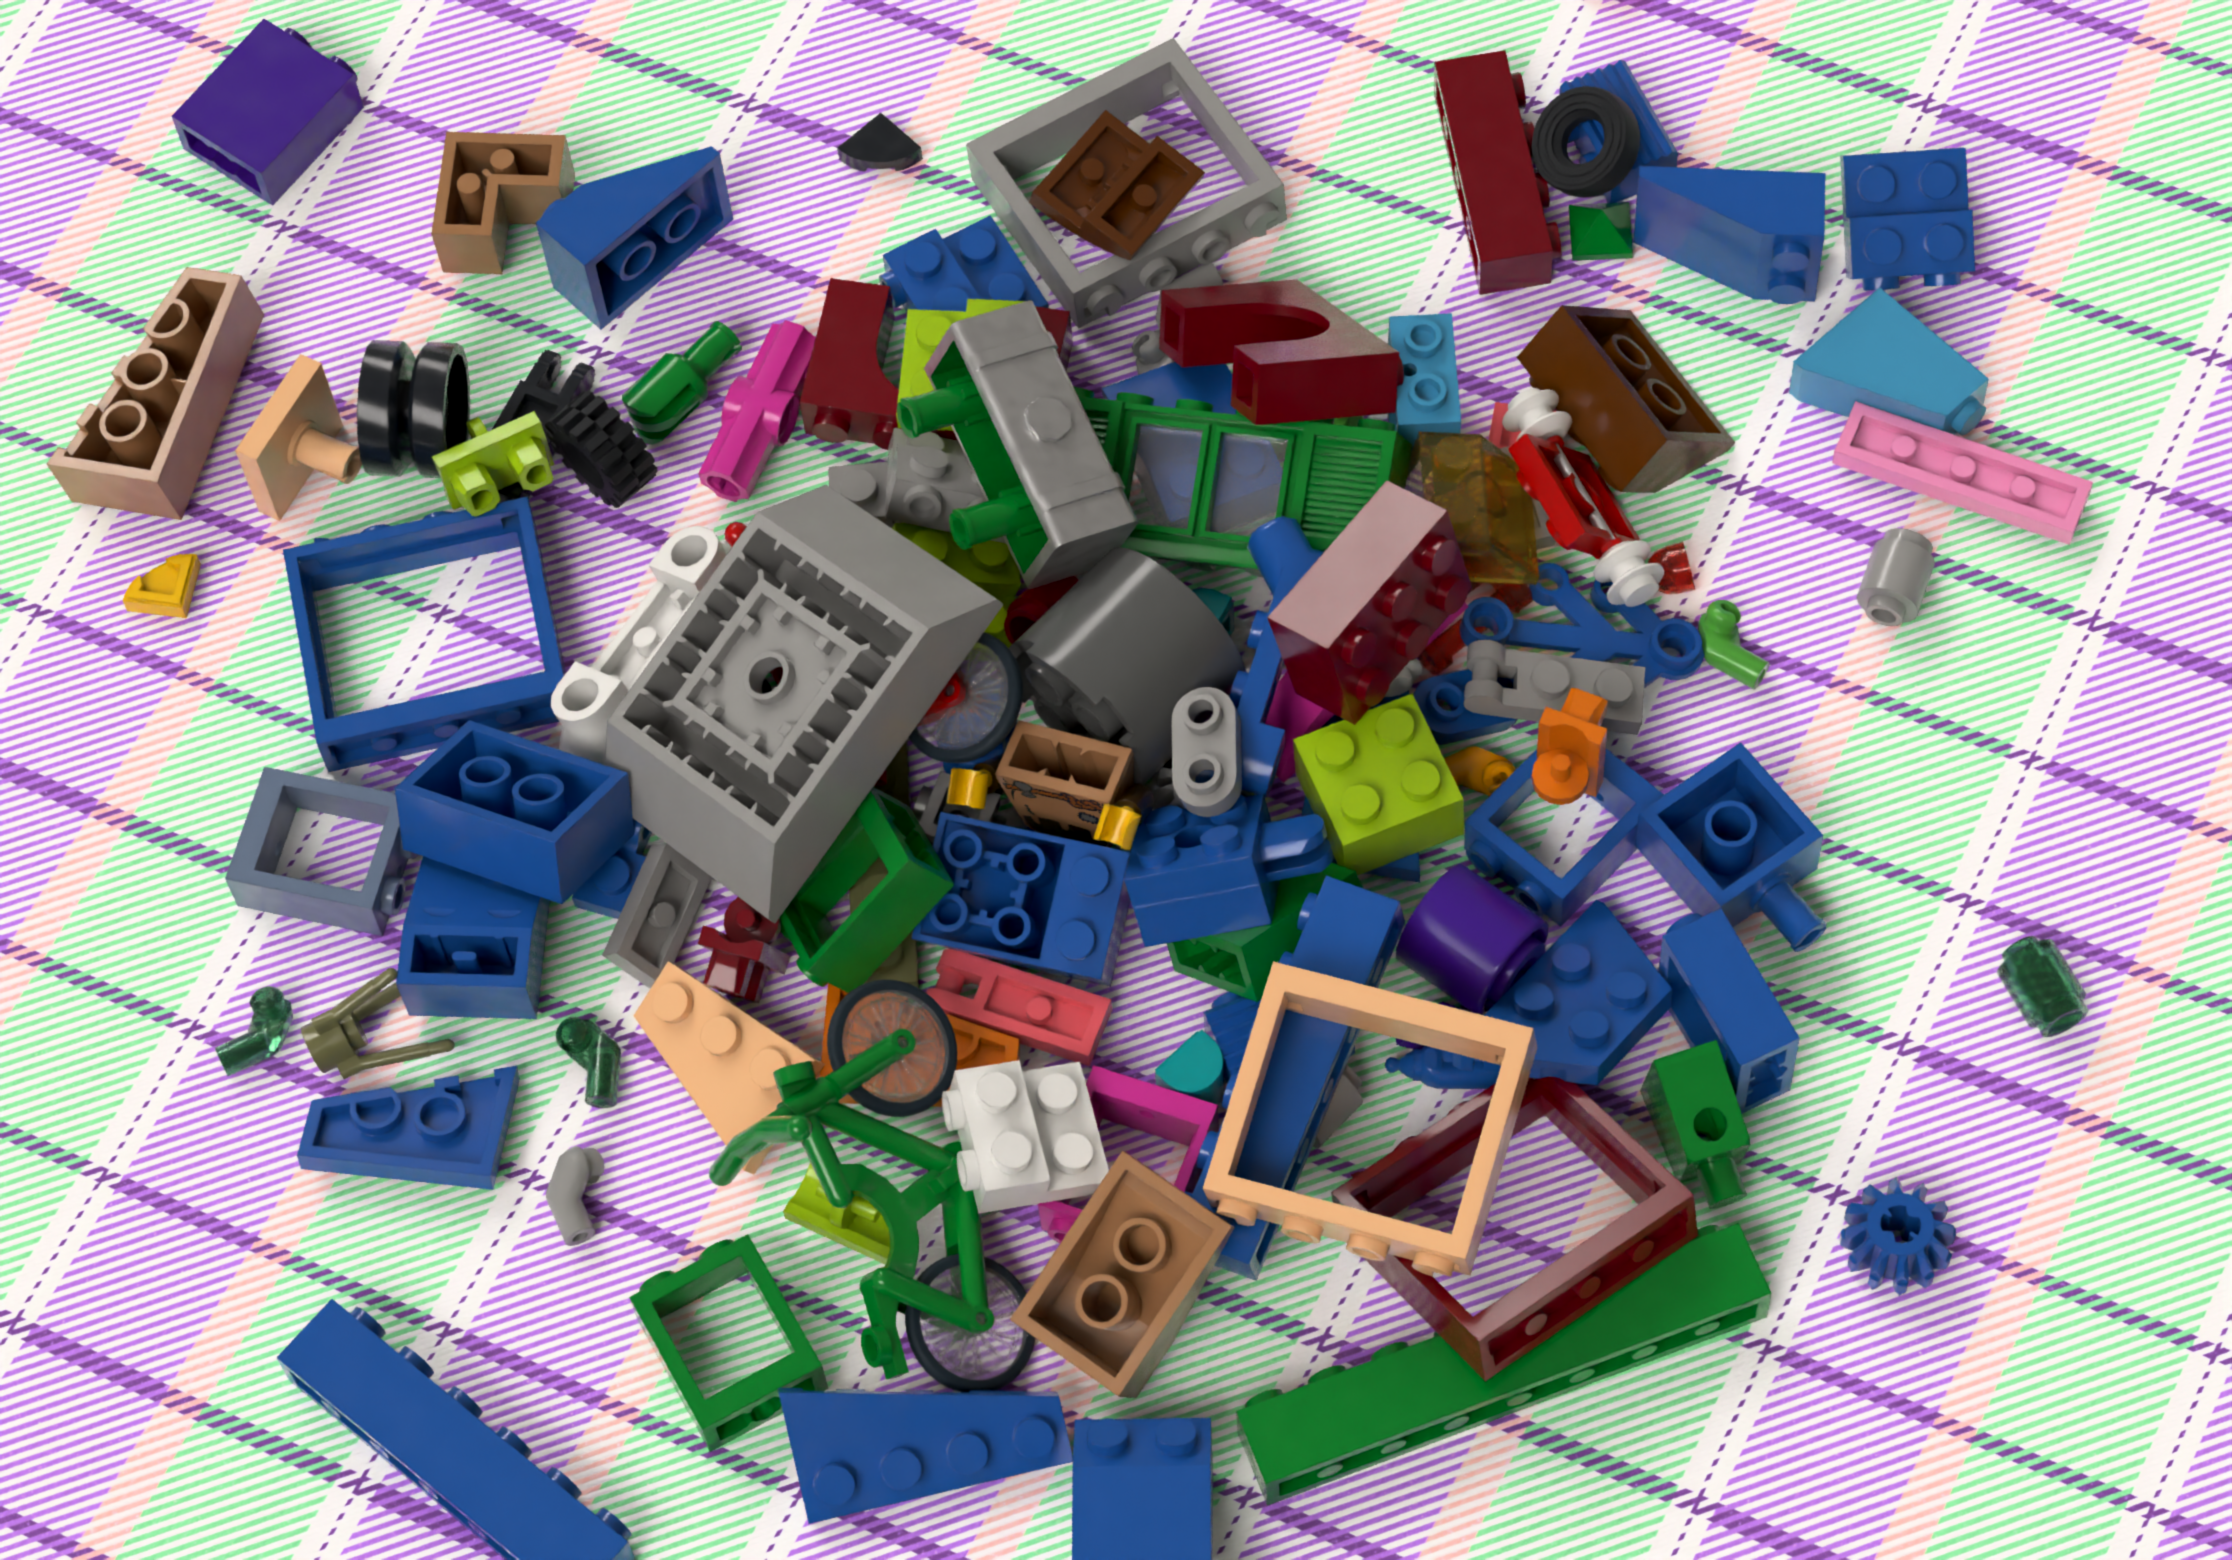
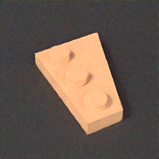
M669 961L633 1015L726 1146L735 1135L775 1111L777 1105L782 1102L774 1079V1071L792 1064L811 1061L817 1078L825 1065ZM773 1145L752 1156L742 1169L754 1175Z

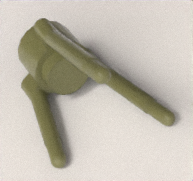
M388 968L335 1007L312 1018V1022L301 1027L305 1044L320 1071L326 1073L338 1068L343 1079L365 1069L450 1052L454 1049L455 1044L451 1039H444L359 1056L358 1049L368 1045L367 1037L359 1021L401 996L396 983L381 991V989L397 978L398 974L394 968Z

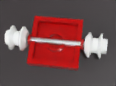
M1538 388L1522 391L1509 402L1508 411L1502 420V424L1507 431H1521L1516 442L1508 448L1520 469L1516 473L1520 485L1533 499L1539 501L1549 517L1546 521L1547 530L1561 547L1566 550L1574 549L1590 554L1599 560L1593 575L1598 582L1613 583L1607 592V599L1611 604H1626L1628 607H1634L1645 603L1659 590L1658 583L1664 575L1662 565L1658 563L1645 564V560L1651 551L1649 544L1646 541H1641L1608 485L1599 474L1591 457L1588 454L1564 446L1563 438L1571 427L1572 418L1569 413L1564 411L1553 412L1559 402L1557 393L1553 390H1540Z

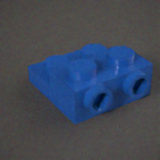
M1966 148L1840 156L1846 278L1852 280L1862 279L1863 290L1870 291L1877 290L1879 287L1882 290L1900 288L1899 276L1923 275L1924 286L1961 284L1960 272L1975 271L1973 210L1969 209Z
M991 215L943 239L935 228L882 255L885 273L879 275L880 285L890 286L893 307L897 308L902 305L906 312L908 309L966 312L967 299L1033 301L1036 307L1049 308L1048 302Z

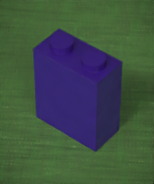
M263 18L171 117L184 150L273 206L360 113L364 105L356 83L358 77L344 60L337 56L325 57L312 49L310 43L294 29L286 28L282 30Z

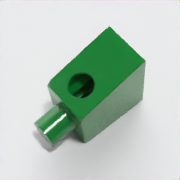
M1717 1040L1653 1060L1640 1092L1675 1178L1681 1183L1698 1178L1710 1209L1720 1208L1743 1199L1747 1196L1736 1165L1742 1162L1751 1143ZM1696 1133L1705 1134L1708 1137H1710L1712 1141H1705L1701 1139Z

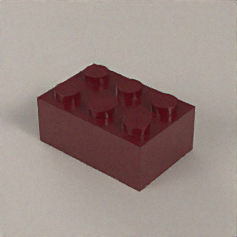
M1387 480L1267 618L1297 695L1356 725L1371 706L1381 702L1392 681L1410 660L1418 658L1423 653L1429 638L1449 615L1456 613L1463 606L1469 591L1472 589V585L1448 510Z

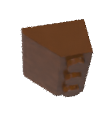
M1561 305L1516 357L1530 374L1529 382L1532 388L1548 389L1557 393L1559 396V402L1556 407L1557 411L1567 412L1572 418V424L1567 433L1576 442L1588 449L1600 465L1598 471L1603 480L1617 491L1656 493L1728 452L1735 444V441L1631 310Z

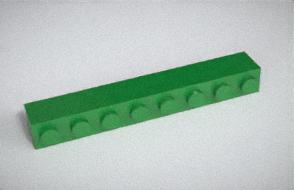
M1737 1223L1721 1230L1718 1225L1705 1226L1698 1229V1236L1487 1381H1484L1435 1331L1432 1338L1411 1346L1407 1342L1389 1344L1377 1350L1371 1356V1361L1346 1370L1343 1365L1325 1368L1311 1376L1307 1385L1283 1393L1281 1389H1271L1253 1396L1245 1403V1408L1236 1411L1237 1433L1268 1506L1767 1318L1772 1293L1740 1224Z

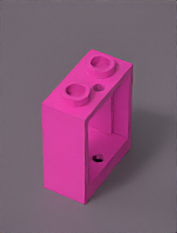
M1093 1065L1086 1086L1098 1130L1102 1120L1105 1119L1189 1146L1174 1185L1183 1192L1193 1193L1202 1172L1201 1169L1197 1168V1158L1202 1143L1209 1131L1219 1132L1218 1105ZM1071 1198L1038 1204L1041 1229L1048 1231V1235L1058 1243L1062 1242L1083 1210L1069 1205Z

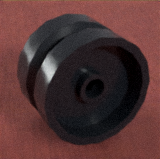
M372 340L367 346L362 360L357 398V438L364 471L371 476L401 477L413 460L420 475L425 478H440L432 456L468 441L469 437L467 421L470 420V378L464 348L459 343L427 342L415 359L410 346L404 341Z

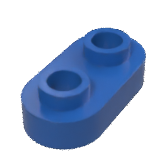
M1469 669L1427 678L1412 693L1437 745L1502 732L1511 728L1518 719L1477 714L1464 707L1465 685L1467 682L1472 681V671ZM1497 677V683L1503 688L1513 689L1514 679ZM1436 699L1445 701L1450 706L1451 711L1442 709Z

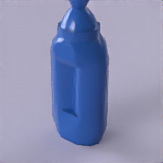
M1424 1046L1421 1049H1413L1400 1059L1389 1057L1385 1062L1386 1071L1389 1073L1400 1071L1413 1081H1421L1427 1087L1435 1089H1487L1496 1083L1501 1065L1475 1060L1473 1071L1460 1070L1453 1066V1053Z

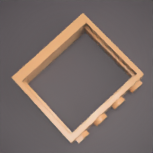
M1273 961L1204 1182L1203 1190L1210 1206L1217 1208L1216 1214L1234 1218L1239 1225L1254 1226L1256 1219L1282 1225L1280 1231L1283 1234L1302 1242L1317 1244L1320 1243L1321 1236L1346 1242V1250L1369 1260L1385 1261L1387 1254L1413 1260L1412 1267L1429 1276H1433L1435 1272L1451 1277L1453 1271L1471 1276L1537 1051L1534 1028ZM1285 1010L1501 1065L1452 1234L1234 1176Z

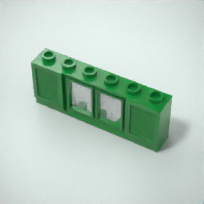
M1074 387L1114 472L1120 475L1125 486L1124 493L1138 520V524L1121 547L1137 551L1154 561L1156 559L1179 561L1191 568L1203 571H1215L1216 566L1244 569L1253 576L1263 578L1247 549L1252 532L1261 525L1281 516L1294 518L1300 524L1311 547L1325 552L1387 480L1404 489L1406 487L1412 444L1397 431H1394L1395 425L1390 422L1376 419H1358L1357 427L1336 425L1334 424V418L1255 425L1237 410L1235 414L1213 412L1214 406L1203 401L1177 399L1175 408L1153 406L1154 399L1141 394L1119 392L1117 393L1116 400L1094 398L1095 393L1091 390Z

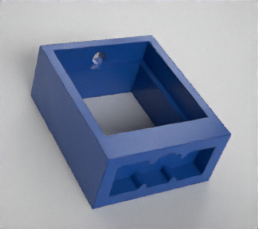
M1537 749L1465 820L1464 849L1474 867L1488 877L1497 875L1514 889L1516 898L1524 907L1539 917L1545 914L1560 927L1637 850L1635 845L1639 812L1664 795L1608 749L1605 752L1603 783L1597 796L1590 797L1618 818L1619 821L1562 879L1498 828L1535 791L1531 777L1533 765L1537 759Z
M1721 908L1703 917L1699 913H1694L1679 919L1662 936L1658 971L1672 988V1004L1668 1011L1690 1048L1717 1040L1741 1113L1743 1114L1790 1091L1800 1037Z

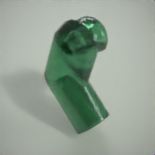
M267 986L257 990L249 1002L254 1014L248 1032L215 1047L227 1076L268 1059L282 1049L293 1019L291 1002L284 999V994L280 989Z
M569 1017L563 1020L556 1031V1042L572 1060L587 1072L585 1103L596 1108L614 1107L617 1104L622 1057L620 1046L603 1029L589 1019Z

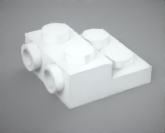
M1020 1060L955 1070L949 1091H943L942 1109L946 1126L949 1131L958 1130L963 1150L957 1154L960 1183L965 1192L973 1190L979 1214L1093 1195L1109 1171L1080 1062L1022 1071Z

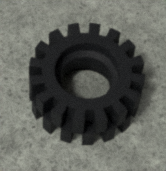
M591 391L581 392L545 423L547 438L553 442L551 446L554 451L562 455L563 459L561 461L567 469L571 468L577 474L575 478L582 485L584 483L588 485L589 491L596 498L600 496L602 501L609 506L611 504L614 508L622 506L653 479L658 472L657 467L653 464L655 462L653 455L645 450L647 445L643 439L635 436L633 433L635 429L628 421L624 423L620 418V413L613 406L609 409L606 401L599 395L595 397Z

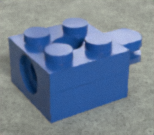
M1264 793L1248 797L1240 794L1236 803L1229 810L1212 817L1198 816L1189 812L1186 808L1181 809L1178 806H1164L1151 811L1150 815L1137 828L1124 878L1144 946H1155L1272 924L1279 880L1319 873L1326 869L1334 859L1330 842L1326 839L1327 831L1323 818L1317 814L1272 822Z

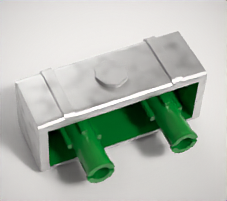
M1025 301L953 323L924 367L934 391L914 397L901 398V402L897 404L900 426L909 438H917L924 433L948 426L952 427L986 499V502L952 510L953 513L949 515V526L956 544L961 549L967 550L974 545L1004 537L1028 589L1089 571L1111 549L1121 547L1138 524V520L1124 493L1125 486L1120 475L1114 472L1056 351L1058 346L1051 332H1047L1033 301Z

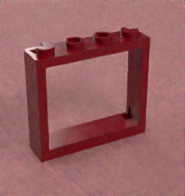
M1544 1077L1535 1080L1528 1078L1511 1137L1542 1116L1547 1117L1638 1204L1637 1206L1474 1317L1433 1276L1415 1270L1412 1267L1413 1260L1387 1254L1385 1261H1374L1364 1258L1484 1381L1496 1375L1698 1236L1694 1194L1575 1083L1565 1082L1558 1077ZM1496 1083L1471 1100L1457 1104L1444 1118L1418 1135L1404 1139L1396 1146L1394 1151L1364 1171L1351 1174L1352 1179L1331 1192L1333 1203L1391 1218L1471 1165Z

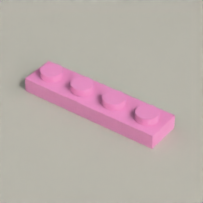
M1857 401L1854 403L1839 438L1832 464L2068 545L2072 541L2093 485L2092 481Z

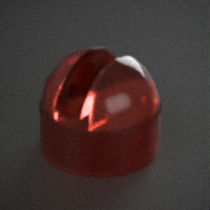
M1684 541L1664 546L1653 553L1648 563H1658L1664 569L1663 578L1658 583V591L1665 595H1678L1696 590Z

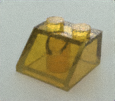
M1418 432L1410 455L1406 490L1448 510L1470 582L1537 585L1539 570L1532 497L1522 488L1516 477V473L1520 469L1515 460L1481 434Z

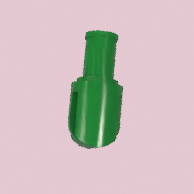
M714 321L710 328L682 355L665 353L622 394L623 404L633 423L636 435L642 438L646 444L654 445L662 442L709 396L707 381L743 349L740 345V340L729 327L719 321Z

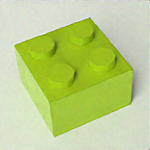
M1413 694L1368 710L1356 725L1344 719L1293 739L1297 779L1313 813L1323 818L1327 831L1326 839L1330 842L1337 864L1355 870L1357 876L1464 834V798Z

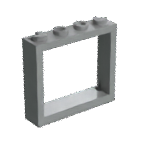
M1174 38L966 143L972 181L1065 311H1070V317L1078 329L1106 314L1109 316L1113 315L1121 306L1148 292L1161 290L1178 276L1201 264L1206 265L1217 261L1226 251L1253 237L1267 235V230L1287 220L1284 183ZM1180 96L1247 186L1152 235L1131 260L1113 255L1080 273L1014 180L1066 154L1105 110L1122 123H1126Z

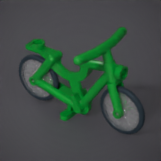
M885 979L871 981L849 992L838 1004L831 1017L827 1034V1048L833 1072L825 1077L816 1078L811 1061L792 1064L774 1071V1079L782 1102L777 1105L775 1111L731 1139L710 1166L709 1178L717 1186H726L735 1179L749 1159L762 1150L776 1143L801 1142L824 1193L832 1206L840 1209L847 1208L852 1203L854 1196L862 1197L868 1200L882 1214L889 1229L891 1248L886 1265L863 1276L859 1284L871 1323V1327L865 1328L861 1334L862 1352L867 1363L873 1368L882 1366L886 1380L898 1378L909 1373L896 1327V1315L899 1312L905 1315L907 1338L914 1356L933 1379L945 1387L961 1393H969L970 1390L996 1391L1008 1385L1022 1372L1031 1357L1035 1344V1337L1010 1320L1027 1292L1019 1280L1007 1268L984 1256L981 1218L992 1216L1002 1210L979 1214L973 1190L966 1192L963 1190L957 1168V1154L959 1151H963L961 1142H953L940 1147L839 1103L840 1099L849 1094L863 1107L881 1115L891 1117L915 1115L929 1109L942 1098L943 1091H947L951 1085L957 1067L958 1052L955 1034L948 1017L938 1003L927 993L909 983ZM823 1125L928 1170V1172L902 1192H899L885 1177L862 1164H841ZM939 1204H942L946 1257L931 1264L915 1280L913 1278L919 1254L917 1221Z

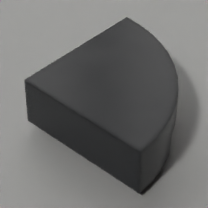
M879 113L837 147L839 160L859 171H866V168L887 169L893 167L895 171H900L917 164L923 159L921 147L882 113Z

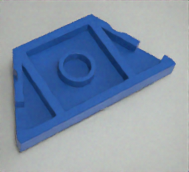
M1596 899L1484 1016L1534 1028L1537 1051L1529 1078L1558 1077L1565 1082L1598 1085L1671 1008L1672 988L1606 904ZM1453 1053V1066L1460 1070L1473 1071L1475 1060L1482 1061Z

